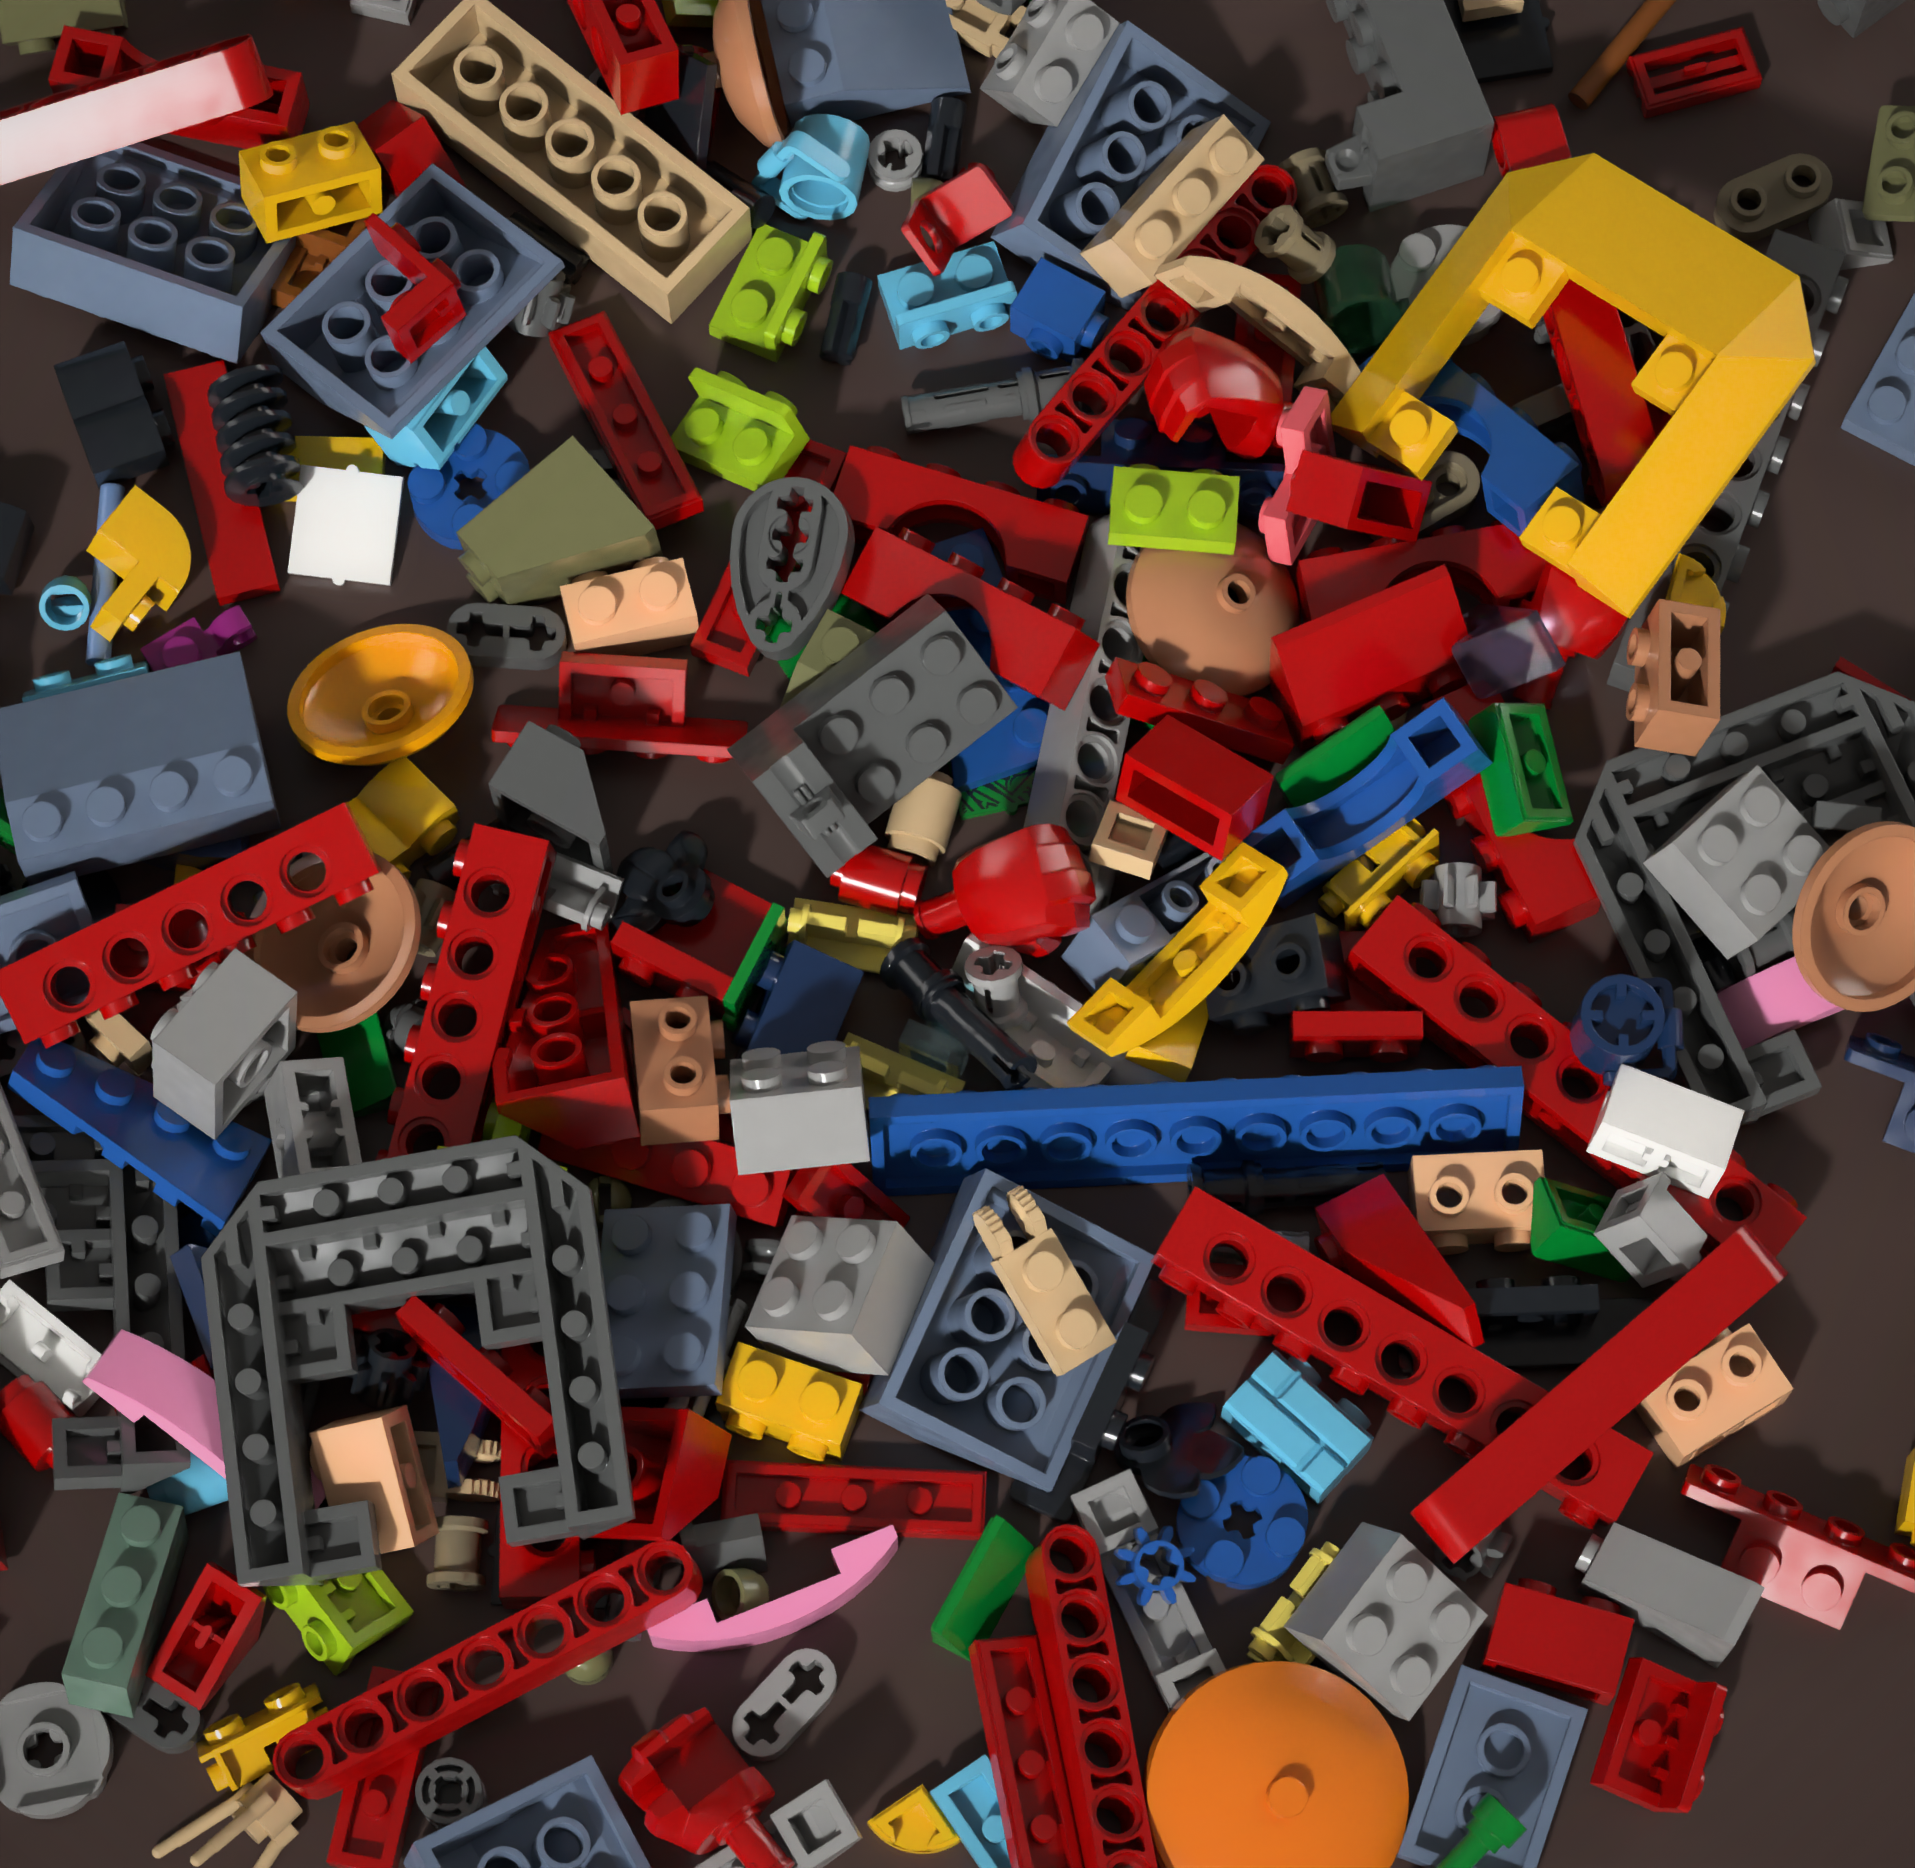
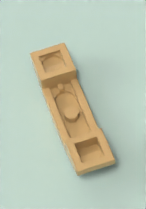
M1188 255L1160 265L1154 274L1158 280L1200 313L1227 304L1305 366L1293 387L1300 392L1304 386L1328 390L1331 413L1361 373L1348 350L1316 313L1286 289L1250 269L1224 260Z

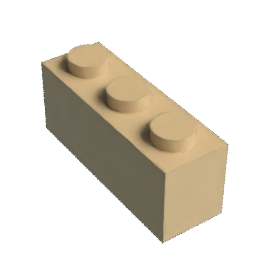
M1224 114L1192 129L1081 251L1080 255L1120 298L1154 284L1157 281L1154 274L1158 267L1174 261L1265 159Z

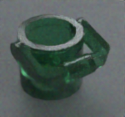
M1363 244L1345 245L1336 248V256L1331 267L1321 278L1311 283L1318 310L1317 315L1334 332L1353 360L1371 357L1410 306L1408 297L1399 299L1398 302L1391 269L1386 256L1378 249Z

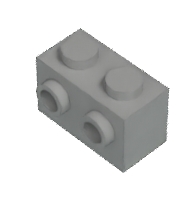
M1032 0L1004 49L997 56L992 69L980 89L1024 122L1057 127L1118 27L1119 22L1091 0Z

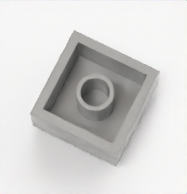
M1756 765L1727 785L1649 856L1643 864L1728 960L1761 939L1796 906L1801 889L1809 873L1830 847L1764 771Z
M236 948L220 965L212 962L202 971L192 988L193 996L179 1011L175 1008L168 1010L158 1021L150 1037L153 1056L151 1068L153 1069V1097L214 1140L272 1076L279 1062L285 1061L296 1047L297 991Z
M822 1041L809 1045L806 1049L807 1052L781 1054L780 1050L776 1048H757L744 1052L741 1059L730 1060L729 1101L738 1175L870 1161L868 1121L859 1046L846 1047L845 1043L841 1041Z
M791 1215L745 1327L768 1352L823 1371L889 1376L934 1262L897 1221Z
M1362 1522L1283 1627L1335 1675L1364 1694L1378 1710L1410 1721L1488 1615L1402 1534Z

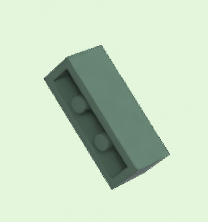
M118 1493L61 1673L69 1704L134 1718L145 1683V1674L153 1657L189 1540L183 1506Z

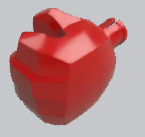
M1194 326L1175 332L1163 341L1144 381L1150 411L1154 415L1159 432L1166 433L1171 441L1178 443L1195 418H1201L1211 413L1216 429L1226 448L1247 460L1258 458L1266 452L1274 437H1276L1277 425L1281 414L1285 409H1291L1295 403L1283 400V389L1278 375L1251 350L1231 339Z
M1546 561L1532 601L1521 600L1509 626L1530 635L1528 641L1534 643L1517 689L1514 690L1512 696L1530 703H1542L1546 709L1550 710L1552 707L1551 702L1568 657L1575 658L1576 654L1580 653L1598 660L1622 634L1627 625L1628 618L1578 587L1573 577Z
M1048 823L1028 826L967 851L957 859L953 868L954 890L925 901L916 902L913 911L917 928L928 940L939 938L942 934L967 925L971 933L985 944L990 946H1006L1013 948L1017 952L1038 958L1057 949L1062 942L1061 937L1073 935L1090 927V905L1097 898L1091 874L1086 870L1079 846L1074 844L1066 828Z
M706 1707L689 1714L677 1715L659 1729L651 1730L631 1747L632 1758L619 1775L618 1783L634 1803L646 1812L644 1825L655 1837L664 1839L697 1855L709 1853L717 1847L727 1844L745 1868H792L794 1866V1861L784 1853L759 1820L761 1813L771 1803L776 1792L768 1780L755 1767L748 1766L715 1723Z

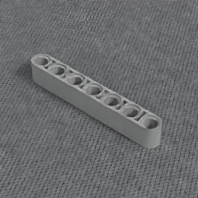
M1110 514L1096 519L1088 528L1070 612L1086 620L1081 632L1099 642L1100 646L1065 711L1052 704L1049 706L1024 828L1034 824L1048 823L1066 828L1074 844L1080 848L1086 870L1091 874L1094 887H1096L1100 864L1088 861L1090 850L1109 800H1114L1130 723L1129 717L1116 714L1105 675L1115 657L1139 664L1142 662L1144 655L1132 633L1126 607L1128 575L1134 559L1142 547L1108 545Z

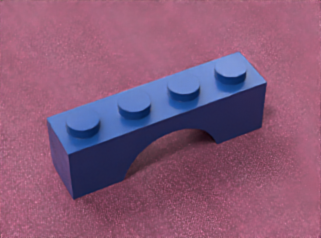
M1373 355L1369 357L1365 362H1363L1360 366H1358L1361 372L1368 364V362L1371 360ZM1450 357L1419 400L1452 420L1459 430L1457 432L1458 435L1475 441L1490 455L1481 473L1487 511L1520 537L1555 487L1583 502L1585 500L1581 477L1583 467L1575 452L1562 442L1554 444L1539 432L1533 419L1519 407L1510 409L1496 397L1493 389L1483 377L1477 373L1468 375Z
M1443 697L1390 734L1388 743L1382 752L1355 777L1315 801L1282 810L1252 831L1243 842L1279 863L1287 871L1288 877L1276 902L1277 905L1285 909L1493 764V762L1458 711Z

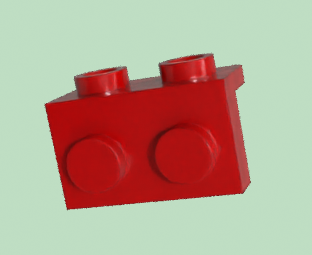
M1630 1657L1590 1784L1653 1812L1688 1813L1704 1786L1705 1773L1703 1769L1712 1740L1720 1731L1724 1721L1723 1704L1727 1695V1687L1717 1682H1696L1646 1658Z

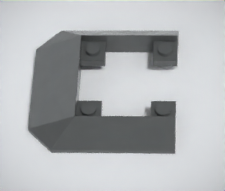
M1838 671L1721 716L1720 721L1696 756L1638 748L1607 760L1573 842L1635 977H1661L1667 979L1672 985L1675 1008L1681 1009L1683 1014L1684 1049L1677 1051V1067L1687 1089L1745 1110L1740 1126L1756 1124L1758 1118L1816 1095L1822 1088V1085L1795 1029L1742 1049L1692 943V940L1705 936V934L1646 868L1643 862L1727 785L1756 765L1764 771L1802 816L1806 809L1814 806L1816 801L1880 807L1882 808V821L1901 822L1915 827V702ZM1914 992V993H1912L1909 997H1910V999H1911V1001H1912V1003H1913V1005H1914V1007H1915V992Z
M46 1115L14 1116L65 1250L64 1261L45 1266L47 1310L49 1312L112 1310L113 1338L123 1329L185 1360L182 1292L170 1256L179 1251L177 1205L173 1207L155 1194L153 1190L156 1183L130 1164L120 1169L102 1156L103 1149L100 1143L84 1131L71 1134ZM117 1409V1416L52 1418L54 1490L120 1488V1493L131 1495L190 1468V1451L145 1415L135 1423Z
M513 1135L257 1182L202 1255L204 1290L239 1586L324 1585L323 1580L382 1570L375 1506L372 1502L364 1500L315 1509L300 1384L359 1374L352 1315L400 1307L412 1296H417L422 1302L475 1293L481 1344L487 1351L543 1341L559 1466L498 1477L507 1544L516 1547L574 1536L587 1539L636 1518L592 1190L518 1136Z

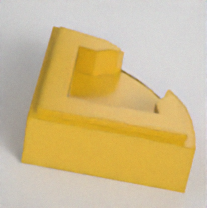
M1678 553L1665 600L1720 609V634H1722L1726 620V603L1723 596H1721L1716 584L1706 573V569L1701 563L1689 556Z
M923 1784L867 1821L868 1826L881 1840L896 1849L909 1853H937L960 1843V1838Z

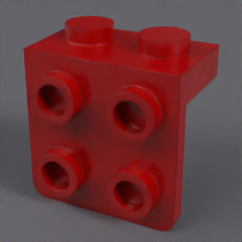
M704 869V872L711 880V887L715 892V902L710 913L700 923L691 927H680L666 923L658 931L649 935L622 921L610 944L615 965L618 966L617 970L623 976L643 987L650 988L651 985H654L674 995L673 998L708 996L709 1014L722 1020L724 1015L723 998L772 903Z
M1339 931L1344 963L1351 949L1367 931ZM1415 957L1409 960V964L1412 970L1416 973ZM1348 975L1351 1000L1330 1005L1331 1011H1293L1292 1016H1288L1289 1057H1305L1306 1060L1311 1062H1336L1344 1057H1370L1373 1061L1383 1063L1400 1062L1408 1059V1057H1418L1424 1036L1423 1011H1393Z

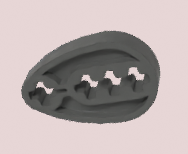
M781 478L761 486L742 504L732 528L730 572L737 612L752 644L766 658L776 661L788 660L796 656L809 642L826 610H833L847 579L855 548L854 526L845 507L827 487L807 478ZM799 496H804L812 510L811 512H801L799 529L808 540L806 543H797L793 553V558L802 569L800 572H791L788 582H783L782 578L774 571L776 566H785L789 558L788 549L780 541L781 536H790L794 529V521L785 509L786 506H796ZM782 615L783 619L792 628L790 632L780 633L777 642L773 643V640L764 629L765 626L776 625L778 616Z

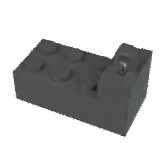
M1326 0L1333 21L1335 23L1343 21L1350 39L1346 40V50L1353 71L1356 75L1364 73L1371 89L1367 93L1368 103L1356 107L1352 137L1326 150L1325 163L1336 189L1344 190L1362 186L1363 198L1368 210L1373 212L1483 176L1495 122L1444 0Z
M926 594L730 746L727 751L798 843L828 878L844 866L852 857L862 852L878 839L868 826L870 822L1018 707L947 611L929 594Z

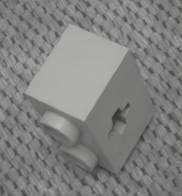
M343 1057L280 1061L264 1090L278 1178L362 1163Z

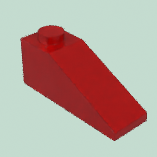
M1384 1174L1315 1208L1321 1235L1314 1238V1243L1323 1261L1340 1269L1347 1275L1469 1346L1475 1348L1485 1343L1474 1300Z

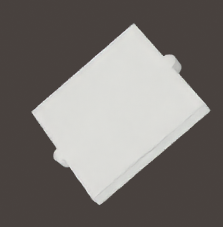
M353 464L347 466L346 470L301 465L299 482L304 487L297 494L288 573L332 579L333 583L337 586H343L346 581L391 586L404 477L360 472L359 468Z

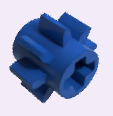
M1164 1526L1155 1541H1150L1148 1533L1142 1527L1133 1529V1535L1138 1545L1132 1550L1115 1549L1114 1551L1116 1557L1126 1561L1127 1572L1115 1580L1116 1585H1129L1133 1583L1140 1588L1137 1594V1604L1145 1606L1150 1601L1153 1591H1160L1162 1599L1167 1604L1176 1603V1594L1172 1587L1179 1581L1195 1582L1196 1580L1192 1573L1184 1571L1183 1558L1190 1556L1195 1551L1194 1547L1182 1546L1177 1548L1170 1543L1173 1537V1527ZM1159 1548L1162 1550L1161 1561L1170 1566L1167 1576L1155 1577L1150 1583L1147 1581L1149 1570L1140 1566V1559L1142 1555H1154Z

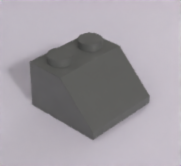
M528 720L488 783L497 818L502 821L505 828L512 832L549 840L556 852L614 874L602 818L584 750L580 749V741L571 733L556 725L550 724L545 730Z

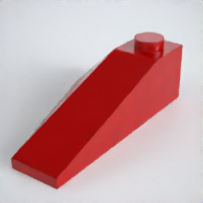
M608 921L602 931L594 927L588 932L584 931L579 923L544 931L525 979L528 987L521 1008H514L508 1021L511 1030L505 1048L497 1049L492 1062L495 1102L498 1114L574 1149L596 1145H610L621 1140L641 1136L636 1092L616 965L610 944L611 933Z

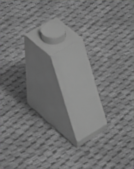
M1615 1522L1605 1539L1592 1533L1574 1567L1585 1574L1577 1589L1578 1593L1616 1603L1621 1607L1620 1615L1635 1619L1634 1623L1716 1669L1735 1646L1765 1587L1752 1580Z

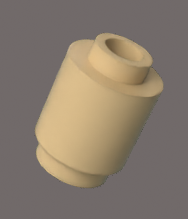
M936 771L893 805L884 834L889 840L887 849L914 856V863L928 867L935 866L937 856L946 852L962 797L961 792L952 786L953 779L950 776Z

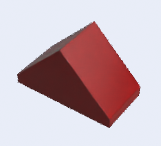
M392 99L357 124L381 166L382 183L395 198L408 188L432 163L467 189L466 184L422 114Z
M213 1561L208 1562L145 1676L198 1710L204 1709L258 1641L267 1596L254 1587L239 1586L235 1575Z

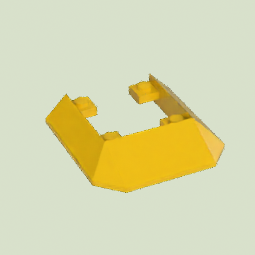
M1591 153L1507 172L1332 411L1331 419L1335 432L1376 458L1380 454L1422 481L1459 430L1452 420L1419 399L1489 303L1533 330L1570 279L1665 337L1631 385L1636 394L1667 412L1672 418L1602 514H1599L1560 488L1555 487L1519 537L1524 547L1573 577L1578 587L1630 619L1814 367L1816 360L1802 284L1797 274L1599 155Z

